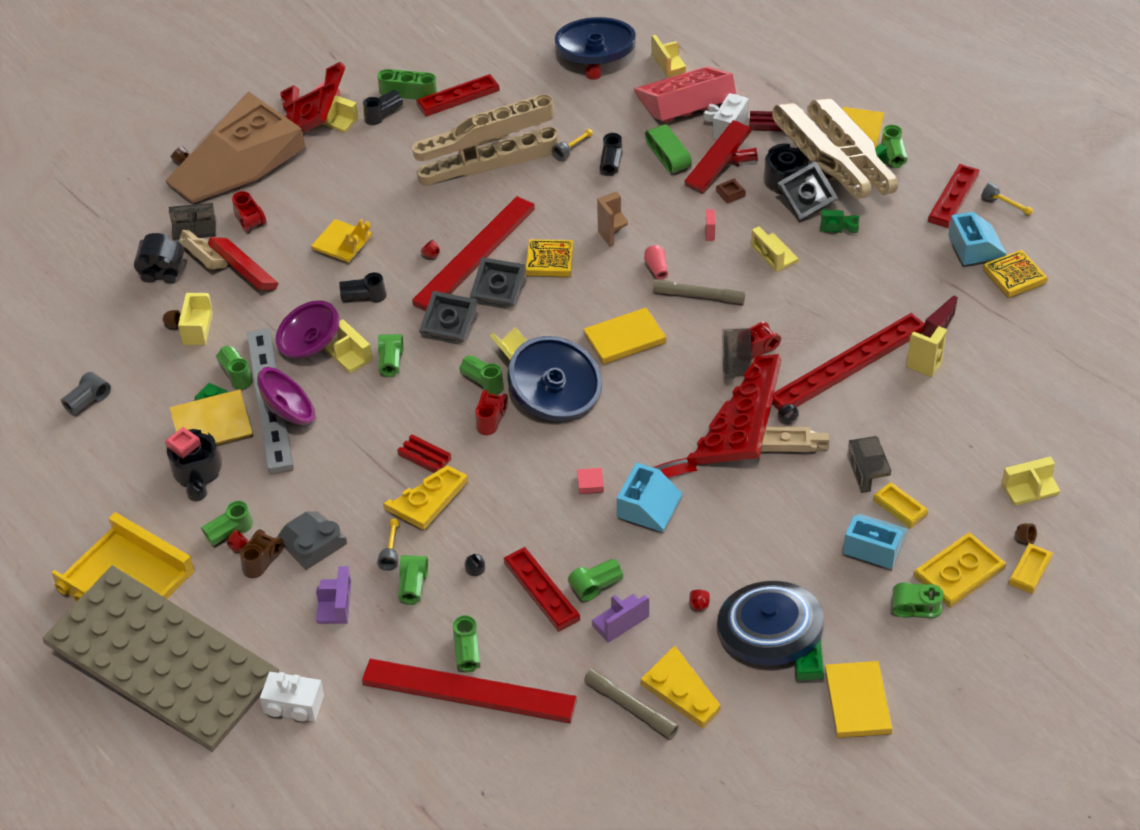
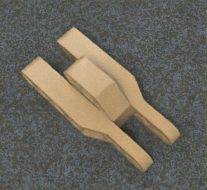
M541 94L466 118L449 132L415 142L412 146V151L417 161L423 162L458 151L457 155L420 166L417 170L419 182L423 185H432L460 175L470 176L553 155L552 147L559 143L557 130L553 127H544L478 148V146L504 139L512 132L517 133L521 129L534 125L537 127L541 123L552 120L555 116L552 97L548 94Z
M831 98L812 100L807 106L809 117L795 103L774 106L772 116L775 123L804 153L810 163L817 162L828 181L838 180L856 199L868 197L871 194V184L884 195L896 192L898 188L897 178L876 156L873 141Z

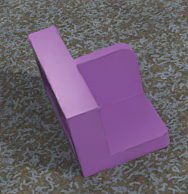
M349 566L338 567L337 579H322L320 581V586L316 589L318 599L316 621L318 624H348L352 583Z
M632 594L621 601L614 595L611 597V608L592 619V626L609 643L649 617V598L644 595L638 599Z

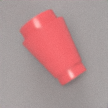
M659 245L648 247L644 251L645 262L656 279L666 278L668 271L665 250Z

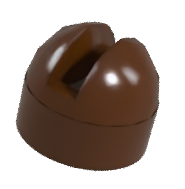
M181 145L172 153L170 158L176 163L181 164L189 155V152Z
M179 310L167 311L162 318L164 325L171 329L179 328L178 324L181 313Z
M1032 523L1018 525L1015 531L1016 539L1021 543L1033 544L1037 537L1036 526Z

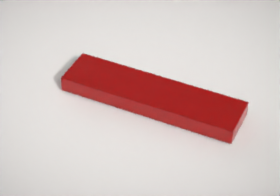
M488 74L416 100V103L424 116L427 117L498 92L500 87L492 75Z
M732 120L684 180L685 185L703 193L752 132L751 127Z
M963 164L958 165L929 214V223L949 229L951 215L958 213L979 176V169Z
M209 238L208 245L258 290L277 289L279 283L228 238Z
M526 547L503 558L506 567L558 632L580 621L578 611Z

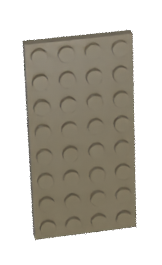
M113 565L42 637L45 645L211 752L217 748L260 698L269 672L279 673L277 667Z

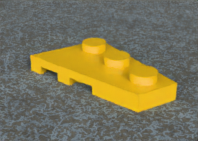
M447 465L423 479V483L414 489L408 488L403 491L402 496L393 501L389 499L384 502V510L425 530L466 485L468 475Z

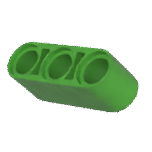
M384 69L377 74L379 93L381 95L396 90L401 98L417 100L437 93L436 76L432 73Z
M667 124L645 131L648 146L670 174L692 166L689 152Z

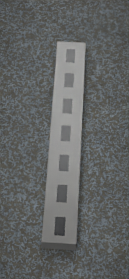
M270 328L247 332L268 471L269 474L291 471L294 469L286 421L268 410L257 384V375L264 367L277 369Z

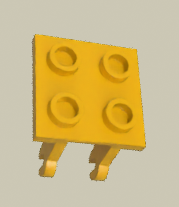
M334 219L311 245V249L349 263L371 238L372 232L368 231L371 228V224L369 221L363 223V219H360L357 226H353Z

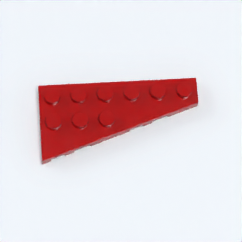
M779 354L756 356L743 375L745 379L742 384L734 388L731 400L725 401L710 423V430L707 435L699 439L696 451L690 453L686 458L689 465L759 458L782 361Z

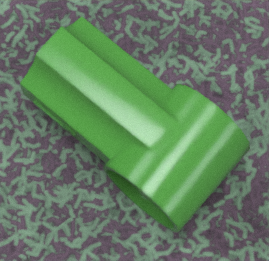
M890 124L883 128L881 144L887 147L886 158L888 165L893 166V168H900L903 164L907 163V155L901 138L902 129L897 125Z
M402 334L378 335L379 373L385 377H394L399 373L400 355H403Z
M227 345L220 348L216 358L229 376L232 387L235 389L248 388L252 384L248 361L241 358L234 347Z
M470 355L463 359L459 366L460 373L482 385L483 390H488L491 394L502 392L504 383L502 370L498 364H487Z
M243 501L231 502L224 514L201 527L203 534L211 545L214 546L226 539L234 530L245 533L251 529L253 521L247 504Z
M401 555L399 568L401 579L398 599L406 605H415L421 601L423 581L427 579L428 556Z
M610 559L590 569L586 567L575 569L568 576V582L582 601H590L599 594L600 589L622 580L623 572L617 560Z
M459 616L453 622L457 670L474 672L475 669L480 668L477 624L471 616Z

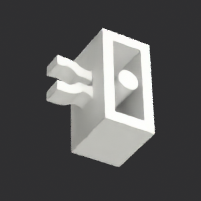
M729 93L720 108L714 104H709L708 111L704 112V120L713 121V138L718 139L732 120L743 124L746 122L749 98Z
M269 672L260 696L263 713L272 717L283 716L297 721L307 720L315 722L324 698L322 682L318 679L300 677V675L296 674L288 675L284 672Z

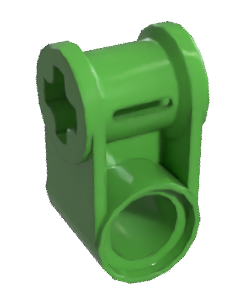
M898 583L893 587L892 612L896 616L903 618H936L942 612L943 590L933 584Z

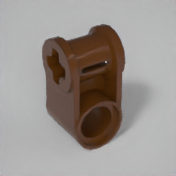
M261 529L257 530L240 551L243 574L248 578H257L264 574L269 565L282 552L284 540L280 537H271Z

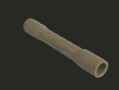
M655 279L653 293L699 297L743 305L746 291L687 285Z
M594 668L587 672L584 682L630 710L667 738L672 739L676 735L679 725L615 685L612 680Z

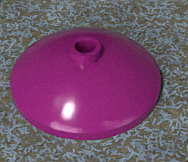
M322 300L310 301L295 308L283 319L276 332L275 340L279 351L288 358L301 359L313 356L323 350L332 341L338 330L340 319L337 310L331 303Z
M264 367L258 372V388L264 403L272 414L297 425H308L315 419V409L311 400L292 378L272 367Z

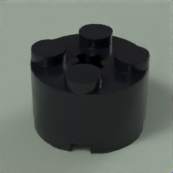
M788 143L777 144L771 147L765 157L764 180L766 184L773 188L775 193L782 194L777 183L809 165V159L798 147H790Z
M150 233L145 235L143 240H140L134 260V268L141 275V280L147 283H152L154 280H163L167 283H174L176 281L184 254V248L179 241L173 242L169 240L170 236L161 233Z
M189 429L191 433L200 438L201 445L184 458H181L167 448V456L172 474L180 482L181 486L187 487V484L195 479L206 483L218 478L221 462L216 441L211 434L201 433V430Z

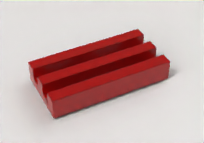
M413 434L409 436V441L403 443V447L397 449L399 456L433 473L444 468L452 459L451 453ZM409 450L414 451V452L420 454L421 457L418 456V455H416V454H414V453H412V452H410Z

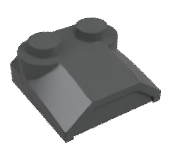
M816 161L777 183L799 221L821 209L828 208L833 202L838 200L836 193Z
M482 257L470 298L476 299L482 305L504 309L513 307L520 289L525 284L526 265Z
M433 291L419 332L433 340L453 344L464 342L469 327L477 316V300Z
M317 511L304 512L285 524L277 536L284 540L283 547L305 570H308L347 544L346 537L340 532L339 525L334 521H328Z

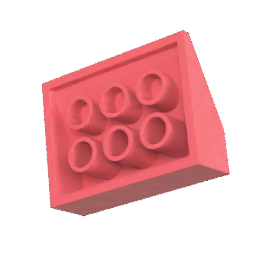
M709 66L633 88L635 94L655 119L661 120L664 123L673 121L676 116H690L696 110L706 111L709 104L722 105L729 93L736 94L733 74Z

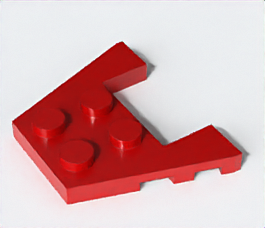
M338 62L326 68L324 86L300 98V89L295 85L280 92L281 98L284 99L282 105L287 113L285 117L302 128L303 133L325 123L346 66Z

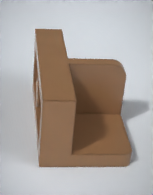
M617 191L597 198L598 232L609 246L614 245V232L628 225V220L621 212V196Z

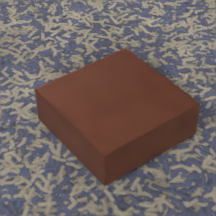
M735 178L716 185V192L727 204L746 196V190Z

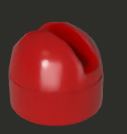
M599 64L586 65V77L591 80L599 79L602 76L601 66Z
M432 239L423 246L420 252L425 257L433 259L440 253V247Z
M234 530L227 539V545L233 552H240L249 542L237 530Z
M692 590L689 593V603L692 609L695 611L707 609L710 603V593L706 590Z

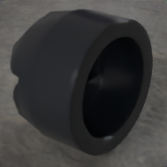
M785 404L778 410V418L785 424L795 422L799 416V410L793 404ZM792 410L793 414L787 418L785 415Z
M195 479L187 484L186 492L190 500L201 501L207 496V489L203 481Z
M474 553L466 558L465 571L468 575L479 576L484 573L485 561L481 555Z

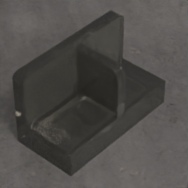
M213 203L169 207L173 241L180 239L182 230H190L198 238L216 236V215Z
M749 328L722 329L724 379H734V376H743L751 365V330Z
M878 436L849 440L847 458L860 492H871L872 479L891 475V468Z

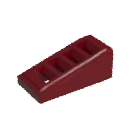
M952 296L925 320L924 336L931 338L938 326L947 329L955 315L958 297Z

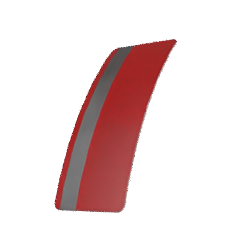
M686 458L672 460L652 467L659 469L667 478L698 471L695 465L688 464Z

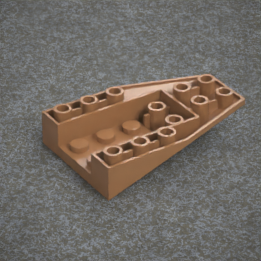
M248 91L166 179V184L191 203H195L256 181L306 148L302 128Z

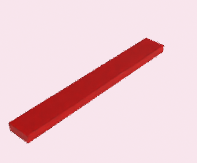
M516 196L412 299L413 306L426 311L433 291L451 294L480 265L481 258H487L535 210V204Z
M912 312L775 391L772 405L779 410L785 404H793L796 407L804 404L909 342L913 332L922 334L925 323Z
M371 658L368 661L362 678V684L365 686L565 723H571L577 703V696Z

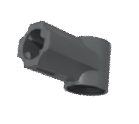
M87 372L81 377L79 386L63 397L61 403L67 412L73 416L92 401L104 400L110 393L111 385L94 372Z

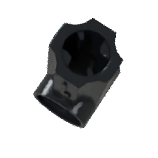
M392 90L379 98H366L363 101L364 121L370 125L379 124L383 120V115L402 106L403 100L399 92Z
M608 133L603 137L600 172H603L605 176H613L619 170L623 152L622 137L618 133Z
M377 272L369 273L363 279L339 282L342 301L367 298L370 302L377 303L383 301L387 296L383 276Z

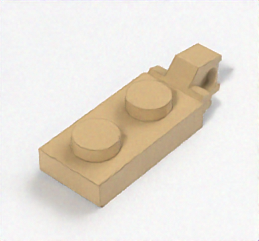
M190 230L181 231L182 233L178 241L182 244L183 248H187L191 252L192 256L203 262L206 268L211 270L227 268L228 262L215 252L204 238H198Z
M766 427L761 451L813 452L829 450V433H816V431H811L810 427Z

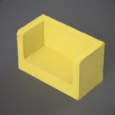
M186 293L178 324L183 345H206L213 315L208 293Z

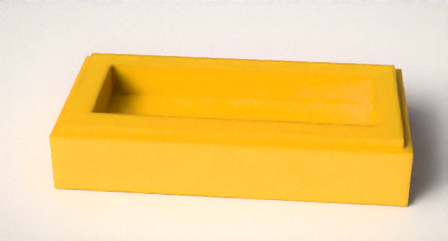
M891 482L873 495L875 503L910 529L928 515L926 507Z
M1029 543L1009 579V585L1033 594L1052 559L1053 553Z

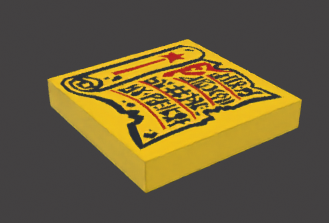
M529 239L526 276L571 277L573 240Z
M1023 250L1016 251L983 265V271L1008 298L1046 284L1048 279Z

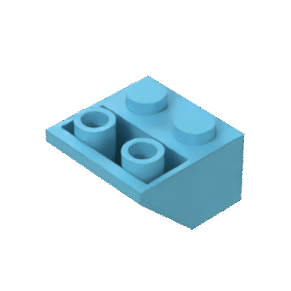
M974 212L951 215L948 235L963 265L995 260L1007 255L992 225Z
M636 462L617 496V517L664 532L682 498V492L659 469Z
M862 514L855 515L845 534L843 554L893 569L907 536L908 529Z

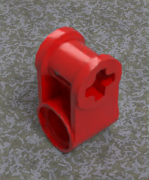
M239 191L232 196L235 217L245 232H248L254 226L267 223L263 210L257 205L250 193Z
M759 322L738 333L736 356L744 361L753 360L756 356L776 349L781 343V336L778 333H773L769 329L770 327L767 322Z
M488 390L482 391L480 401L475 409L476 429L480 434L491 435L497 431L502 416L507 409V394L503 393L501 396L491 394Z

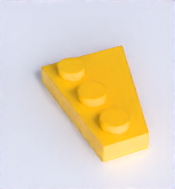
M675 645L641 678V686L703 729L720 712L721 705Z

